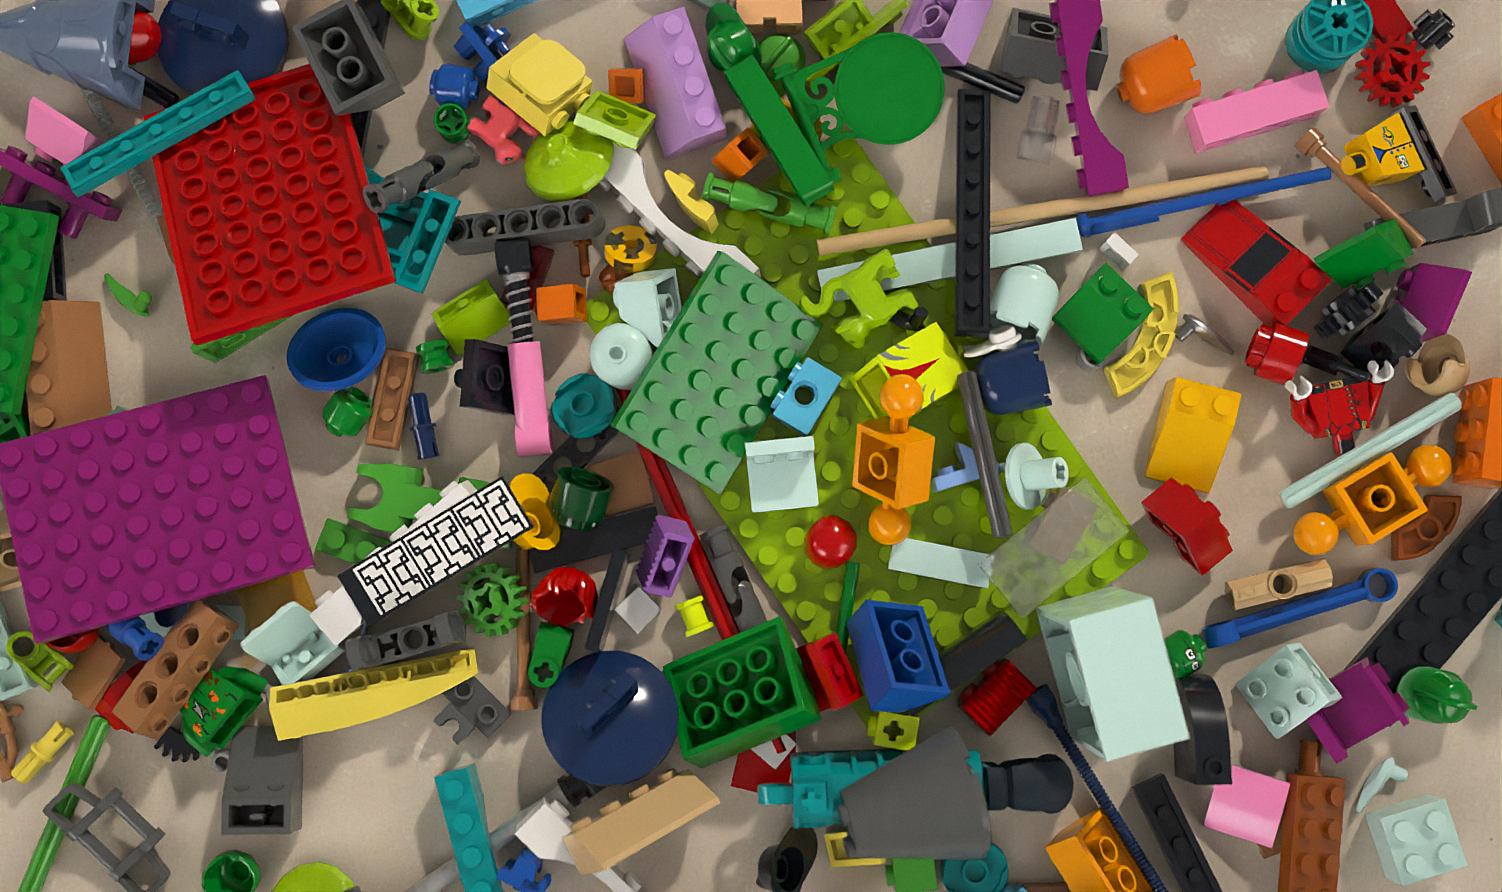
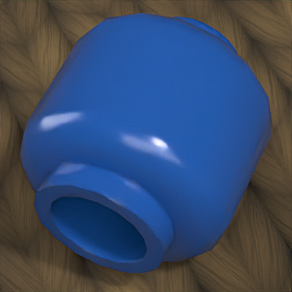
M445 63L438 70L434 69L432 72L429 92L430 95L434 96L438 105L454 103L464 110L469 107L472 100H478L480 82L475 81V74L471 68Z

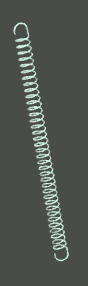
M79 87V89L82 91V95L85 96V100L88 101V105L91 106L90 110L94 112V116H96L95 112L102 111L106 108V106H100L97 109L92 110V107L101 105L103 101L99 100L90 105L89 102L98 100L100 96L96 95L87 100V96H92L96 93L88 95L93 92L90 91L86 95H84L83 92L89 91V89L82 90ZM103 111L96 116V120L109 141V138L118 136L120 132H114L110 136L106 135V133L115 131L117 127H111L107 131L103 130L104 127L114 124V121H110L101 126V122L111 119V116H107L99 121L98 117H103L109 113V111ZM136 168L132 170L130 173H127L125 171V173L128 174V178L131 179V184H134L133 188L137 190L136 193L140 195L139 199L143 200L142 204L146 205L145 209L148 210V215L151 216V220L155 222L158 221V219L153 220L152 217L160 215L161 213H163V210H159L155 212L153 215H151L149 212L158 209L160 205H156L151 209H147V206L155 204L157 200H152L148 204H144V201L153 198L154 194H151L144 199L141 198V195H146L150 193L152 190L148 189L142 192L141 194L138 193V190L147 188L149 184H144L139 188H135V185L145 182L146 179H140L136 183L132 182L133 179H138L142 177L143 174H137L133 178L129 177L130 174L139 172L140 168ZM154 222V225H155V226H158V227H157V231H159V232H160V236L163 237V236L161 235V233H162L161 230H158L159 225H156L155 222Z

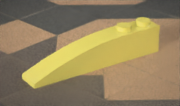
M475 648L270 688L269 711L278 741L290 738L296 739L325 731L331 732L378 719L443 693L478 674Z

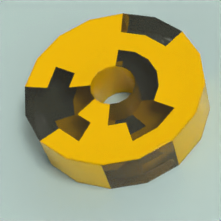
M619 226L611 230L606 236L604 255L607 262L613 268L622 272L635 273L651 267L656 260L657 241L654 235H651L640 226Z

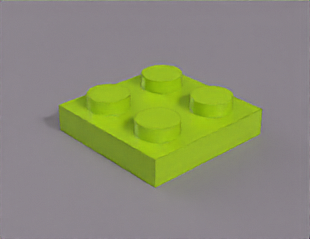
M596 90L577 111L573 124L582 127L585 132L591 135H601L609 138L620 147L636 149L653 127L656 114Z

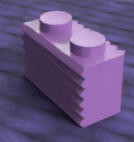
M658 515L655 517L657 521L653 522L654 527L651 528L650 539L646 540L648 545L644 546L643 557L639 558L641 561L637 564L639 568L635 571L644 592L670 598L673 596L695 537L692 531H690L691 528H689L687 522Z

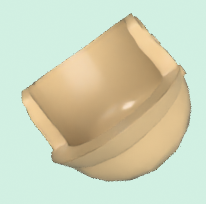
M1444 334L1428 340L1420 351L1418 361L1416 359H1409L1404 362L1407 379L1425 394L1437 398L1459 391L1467 382L1470 374V362L1463 346L1457 338L1450 334Z

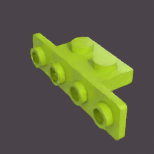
M842 0L805 30L803 34L819 56V61H822L854 47L861 40L869 36L878 34L877 31L885 24L889 26L902 17L903 13L901 11L909 4L906 0H892L872 16L862 0ZM841 61L810 75L805 82V86H811L813 80L817 77L824 76L828 78L829 74L827 72L836 65L840 66Z

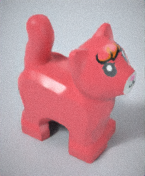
M489 95L482 108L486 110L485 116L490 119L487 122H483L474 117L467 127L468 132L475 137H480L488 146L494 149L495 160L500 165L504 166L507 163H515L520 158L525 159L519 144L509 138L519 127L529 136H538L540 132L510 107Z

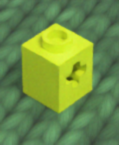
M876 711L875 716H869L867 736H872L871 742L873 745L908 751L916 746L920 717L917 715L911 717L907 713ZM895 720V725L901 730L899 733H894L892 738H889V734L883 729L884 726H890L891 722Z

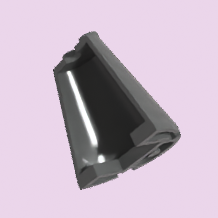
M954 726L945 728L839 791L842 805L837 806V812L841 825L843 827L848 826L847 837H843V845L848 858L980 860L987 857L985 852L990 851L991 831L984 793L978 773L973 774L972 767L966 762V759H970L971 755Z

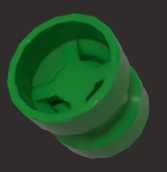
M454 103L441 105L434 114V124L442 138L451 144H457L469 138L470 133L467 127L471 122L465 111Z

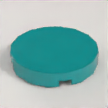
M580 373L568 378L558 387L555 393L554 404L552 403L551 406L554 422L565 434L575 438H589L601 433L610 425L616 414L617 398L614 389L598 376Z
M991 842L990 851L985 852L986 858L980 860L942 859L940 866L941 878L948 892H1001L1007 886L1009 877L1008 864L1001 849Z

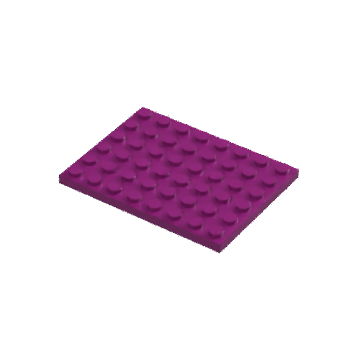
M266 375L0 443V485L34 643H45L315 567L269 380Z

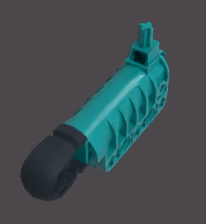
M890 748L790 753L792 783L758 785V803L763 805L793 804L794 829H799L800 827L820 828L832 826L833 823H840L837 806L842 805L839 791L905 753L906 750ZM968 750L971 757L966 759V762L972 767L973 774L978 773L988 811L1004 810L1008 806L1013 810L1043 811L1044 813L1054 814L1065 809L1072 798L1074 781L1071 769L1062 758L1055 754L1047 753L1040 755L1038 758L1007 760L998 765L994 762H981L978 750Z

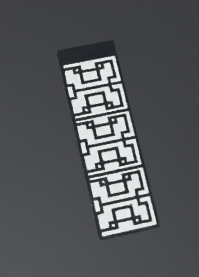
M501 476L342 572L337 577L367 626H371L531 530L533 525L508 483Z

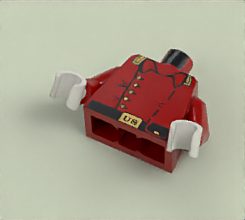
M1375 360L1368 363L1367 369L1372 376L1367 382L1349 377L1312 385L1307 379L1300 376V384L1296 387L1292 381H1287L1285 388L1291 393L1290 409L1292 419L1306 433L1311 434L1314 439L1332 436L1336 455L1345 454L1355 448L1352 432L1370 427V421L1374 419L1385 381H1388L1394 374V368L1388 360L1384 361V366L1381 370H1378L1379 365Z

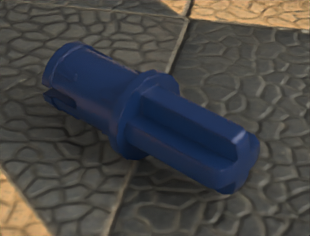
M423 392L411 394L408 400L413 427H409V429L414 434L418 460L440 456L434 431L436 423H431L427 396Z

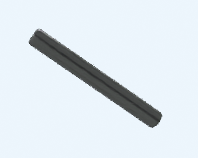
M974 371L964 372L957 376V381L991 529L995 538H1003L1012 535V528L976 373Z

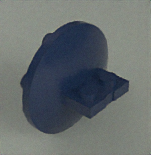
M169 0L158 22L162 34L161 45L158 50L160 62L172 81L190 95L236 70H239L246 83L278 74L286 59L289 46L288 26L285 16L275 0Z
M601 651L577 659L559 674L557 681L550 686L544 699L541 722L543 736L549 752L564 771L574 778L591 785L613 787L635 782L647 776L662 763L674 744L679 715L673 688L665 675L655 665L632 653Z

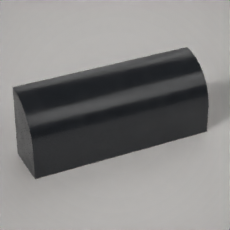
M998 611L937 652L950 692L1027 641L1022 631L1006 612ZM936 701L907 710L906 713L913 717Z

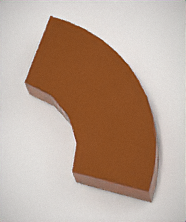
M1424 495L1423 502L1428 511L1391 532V561L1414 559L1434 550L1453 530L1460 514L1462 496Z

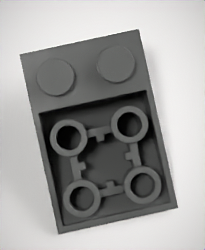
M241 726L234 734L222 795L221 835L292 834L302 828L303 736L296 739L290 738L278 741L274 726Z

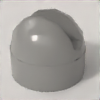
M1082 348L1076 355L1077 365L1086 372L1097 370L1105 362V359L1099 365L1093 359L1088 362L1085 359L1088 354Z

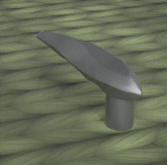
M1184 314L1183 319L1185 323L1174 332L1181 342L1195 332L1203 341L1210 342L1221 351L1229 355L1235 353L1222 336L1194 315Z

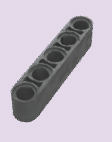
M577 199L455 216L444 243L458 255H473L495 252V242L529 238L532 247L598 237L603 232L606 222L604 216L592 201ZM593 214L592 219L588 223L581 224L584 216ZM561 218L556 227L549 228L550 223L554 219ZM528 223L524 231L517 232L520 225ZM496 227L495 232L491 236L486 237L487 231L490 228ZM464 231L462 238L454 241L456 235Z

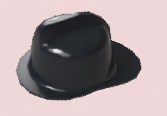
M792 826L784 835L780 844L770 846L762 852L758 862V877L756 880V884L760 888L771 892H800L802 884L812 868L817 855L818 842L814 829L805 827L794 829V826Z

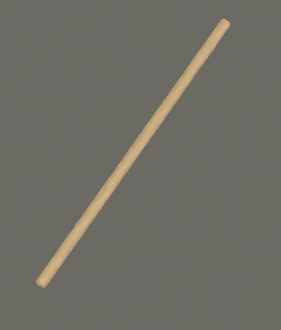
M1266 166L1127 188L1092 196L1084 195L990 211V228L1221 190L1268 180L1269 173ZM956 217L816 240L818 255L823 256L955 234Z

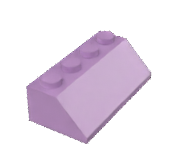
M914 0L900 33L912 36L924 43L935 55L940 66H965L994 0Z
M684 6L651 17L627 35L624 41L633 67L643 69L644 99L648 111L656 114L653 125L665 160L726 140V126Z

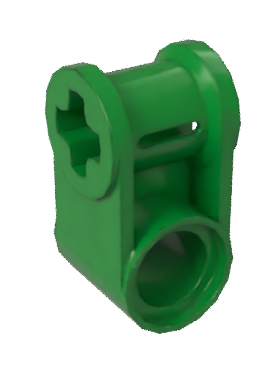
M543 621L540 623L528 671L530 681L534 685L549 689L557 681L571 650L575 633L574 629L559 625L555 626ZM546 664H549V670L554 672L553 677H547L544 682H541L542 676L537 674L538 668L544 669Z

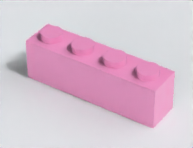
M1297 70L1284 77L1285 80L1276 83L1273 82V79H1268L1254 85L1253 90L1243 92L1239 88L1224 94L1223 99L1212 102L1211 98H1206L1192 104V109L1185 115L1184 120L1196 154L1321 115L1330 106L1317 70L1304 73V70Z

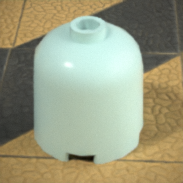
M1028 264V266H1014L1005 270L990 297V327L998 328L1003 325L1013 324L1022 336L1017 342V346L1036 340L1039 347L1043 344L1058 303L1059 291L1057 284L1046 274V270L1036 264Z
M615 323L606 326L596 334L590 345L589 358L593 371L602 381L618 389L632 391L657 347L647 340L638 329L628 323Z

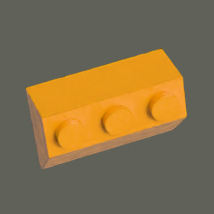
M1100 806L1061 830L1045 847L1051 861L1056 865L1067 883L1070 892H1153L1149 886L1150 884L1147 883L1140 869H1138V865L1135 864L1136 861H1133V858L1130 856L1131 854L1126 850V846L1121 842L1119 835L1116 834L1117 831L1114 830L1109 822L1110 820L1107 819Z

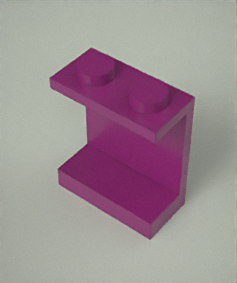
M1366 657L1329 678L1343 698L1332 706L1320 709L1306 720L1337 764L1348 758V748L1393 723L1400 721L1403 726L1408 725L1410 722L1406 712L1411 709L1400 692L1393 694L1386 683L1391 680L1379 663L1373 665L1369 658Z

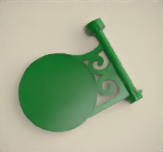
M885 32L869 36L861 40L854 47L799 71L797 67L793 68L791 62L773 69L775 74L772 77L773 81L781 80L801 132L832 183L842 180L838 167L831 169L825 155V151L829 147L842 140L852 138L865 139L882 145H895L910 141L930 127L936 119L944 99V76L935 55L918 39L897 32ZM841 61L834 84L829 78L824 76L817 77L811 84V91L815 95L819 94L817 86L824 84L827 87V95L819 100L811 98L805 90L807 78L813 73ZM834 96L838 111L832 107H825L833 100ZM830 114L836 118L837 125L834 129L830 130L828 129L829 121L822 123V132L831 137L820 143L814 124L821 116ZM844 122L852 131L841 132Z

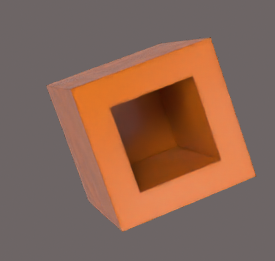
M747 127L711 161L728 180L735 181L736 179H741L770 151L753 131Z
M575 284L536 288V298L534 299L533 307L537 321L548 325L587 322L585 288Z

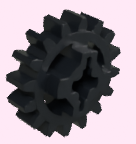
M1373 281L1359 290L1354 285L1321 310L1326 317L1320 320L1314 326V329L1323 340L1337 331L1344 336L1376 311L1371 304L1383 295V292Z

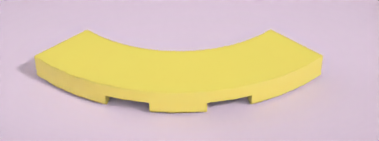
M1172 272L1139 285L1142 297L1154 310L1143 320L1139 335L1130 350L1117 362L1103 368L1115 399L1128 394L1148 380L1166 358L1173 344L1179 313V297Z

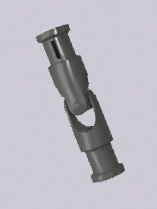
M469 140L458 142L456 147L451 150L443 149L413 165L386 176L385 180L379 184L374 183L365 186L363 197L367 207L376 214L387 211L389 205L395 202L401 204L425 190L432 189L458 176L460 171L465 168L477 167L480 163L477 147Z
M724 524L699 535V537L705 541L712 557L710 563L741 633L767 622V619L754 593L753 586L738 550L733 549L726 533L728 527ZM732 576L738 580V585L732 586Z

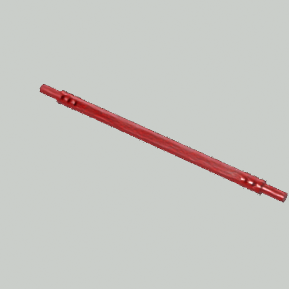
M616 388L620 400L624 404L631 390ZM636 442L668 517L687 522V525L691 528L690 531L694 534L695 539L687 561L721 639L725 640L739 634V629L666 461ZM781 737L772 740L777 754L786 751Z

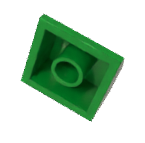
M1392 219L1352 237L1313 259L1340 287L1345 288L1354 284L1358 289L1375 281L1373 274L1382 269L1385 270L1386 274H1389L1405 266L1406 263L1403 259L1414 253L1396 219Z
M1105 263L1053 315L1052 320L1099 365L1143 322L1154 308Z

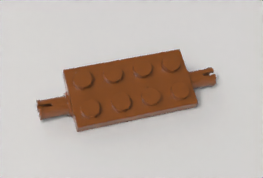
M1300 739L1299 768L1295 769L1294 774L1287 773V782H1290V787L1284 808L1278 892H1337L1346 779L1323 776V773L1320 772L1323 744L1321 741Z

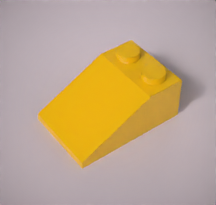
M1180 377L1167 381L1144 477L1161 482H1166L1172 477L1182 486L1186 483L1196 491L1210 493L1235 426L1242 393Z

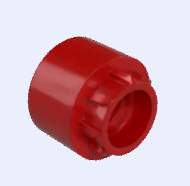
M1275 322L1272 327L1265 324L1259 325L1249 344L1244 362L1247 366L1254 368L1255 376L1285 386L1287 381H1292L1299 368L1308 344L1309 333L1287 325L1285 326L1279 322Z

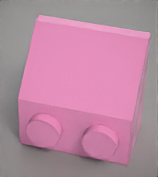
M33 96L30 100L25 139L36 145L33 152L48 162L52 163L54 158H56L64 166L104 144L103 141L36 97Z

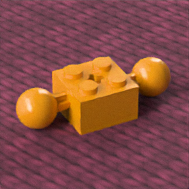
M908 375L892 376L884 382L880 389V404L889 416L857 423L852 487L883 501L882 504L878 505L871 512L868 520L870 534L877 542L883 545L899 544L909 535L911 518L905 507L929 501L935 437L908 425L909 417H912L920 410L924 400L921 385L917 380Z
M1422 445L1415 448L1409 454L1406 460V468L1402 469L1392 452L1385 453L1323 489L1322 492L1334 511L1328 515L1320 512H1311L1300 517L1293 529L1295 543L1305 553L1321 555L1329 552L1336 545L1338 532L1344 528L1355 546L1375 543L1428 511L1414 486L1418 484L1423 487H1435L1445 482L1452 470L1450 456L1439 446ZM1372 494H1373V495L1375 496V498H1376V499H1374L1373 501L1371 500Z

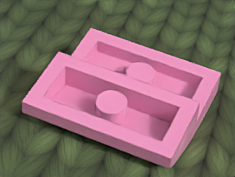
M1231 764L1232 785L1214 786L1204 826L1272 848L1290 782Z

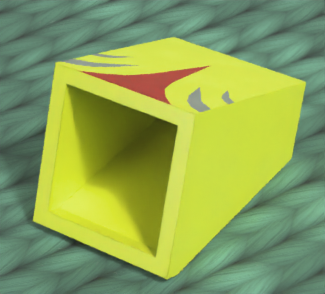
M934 322L877 355L849 379L873 417L877 419L889 416L881 407L879 393L884 382L892 376L908 375L917 380L921 385L924 400L922 407L915 414L917 415L959 388L957 376L969 371L965 362L960 359L952 347L947 334L941 330L937 322Z

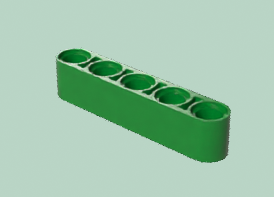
M750 55L723 71L728 85L802 204L807 207L834 191L835 188L830 177L754 56Z

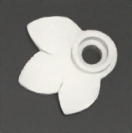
M1013 324L992 328L987 341L977 345L963 346L964 357H976L996 349L998 351L1011 350L1017 346V342L1022 338L1021 333L1015 329Z

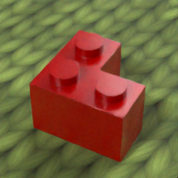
M1171 477L1141 502L1150 522L1172 539L1180 558L1200 575L1206 574L1233 551L1227 538L1230 534L1219 520L1221 516L1220 511L1212 502L1207 500L1204 503L1199 499L1198 494L1190 485L1185 483L1182 486Z

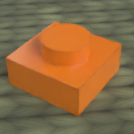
M608 69L609 95L627 103L644 102L643 69Z

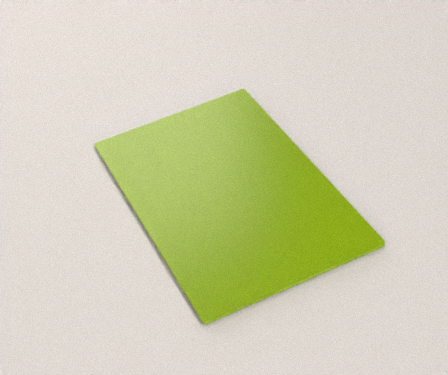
M848 129L841 130V132L849 131ZM855 138L837 142L825 151L831 169L838 167L842 180L833 183L834 191L814 202V204L825 207L837 206L830 235L825 234L824 230L808 225L798 227L763 217L758 213L759 211L762 212L759 209L742 212L731 209L729 206L716 214L719 225L712 235L699 226L688 233L700 240L720 245L736 246L759 268L760 279L799 307L802 296L809 298L813 304L820 302L821 291L817 270L865 261L868 257L884 249H888L891 255L932 247L927 239H920L823 256L818 255L816 240L915 224ZM782 170L757 186L764 193L766 192L764 191L765 189H775L796 195ZM778 195V207L774 214L771 215L785 216L791 210V202L786 197ZM665 248L656 254L654 263L644 271L676 268L681 307H683L700 279H697L686 268L685 264L688 262L680 254L674 257ZM955 278L907 287V290L912 292L919 305L917 307H924L928 311V316L923 322L925 328L937 322L941 330L947 334L952 347L960 359L967 365L968 371H974L977 361L982 356L998 351L996 349L980 356L964 357L963 346L981 344L987 341L988 338L954 336ZM603 290L587 301V323L595 335L608 325L627 323L620 318L619 308L615 306L613 301V293ZM897 290L887 291L884 293L885 295H887ZM851 299L833 302L832 307L825 315L814 317L823 326L800 362L804 364L807 357L842 377L840 384L808 435L813 436L815 450L813 455L819 504L814 507L754 513L751 507L746 453L721 494L714 492L697 481L808 643L836 632L847 565L846 562L839 568L823 569L814 565L805 554V535L810 527L823 516L837 515L849 521L856 531L857 548L848 560L860 563L852 615L865 600L923 606L937 652L998 611L1006 612L1028 641L1041 632L1035 607L1100 590L1148 556V549L1047 407L1006 415H993L984 409L997 463L1006 462L1010 449L1016 444L1029 443L1037 449L1042 459L1063 458L1069 473L1068 482L1065 486L1098 505L1097 510L1067 561L1063 565H1057L1024 545L1027 536L1024 535L1026 527L1033 517L1036 519L1040 517L1044 507L1039 505L1036 509L1024 510L1017 506L1009 494L1005 473L999 472L1012 528V535L1003 538H995L993 536L980 479L935 493L930 482L929 501L905 507L911 518V530L907 538L994 555L987 589L887 569L892 545H883L877 542L870 534L868 528L871 512L878 505L882 504L883 501L852 487L857 423L875 418L849 378L877 355L919 331L905 330L887 321L885 324L870 330L866 337V344L863 347L855 348L846 342L840 333L837 334L836 331H833L831 327L842 318L858 314V310ZM904 306L900 310L912 315L916 308L909 309ZM789 380L783 392L786 393L792 383L791 380ZM801 388L794 394L796 401L800 404L806 405L813 401V394L809 389ZM958 388L909 419V426L935 437L931 479L938 477L936 470L956 465L957 470H961L954 444L960 442L973 449ZM772 408L752 442L803 436L773 419L772 415L775 410ZM849 635L846 657L864 695L850 703V705L867 728L869 716H875L876 711H871ZM1013 649L1012 651H1010L1009 653H1007L1006 655H1004L1003 657H1001L1000 659H998V661H1000V660L1003 659L1005 656H1007L1008 654H1010L1011 652H1013L1015 649ZM982 671L973 676L972 678H970L969 680H967L966 682H964L963 684H961L960 686H958L957 688H955L954 690H952L947 697H949L951 694L959 690L968 682L976 678L978 675L982 673ZM947 697L937 700L916 715L918 717L922 716ZM894 720L890 726H884L883 730L889 734L890 738L901 729L895 725Z

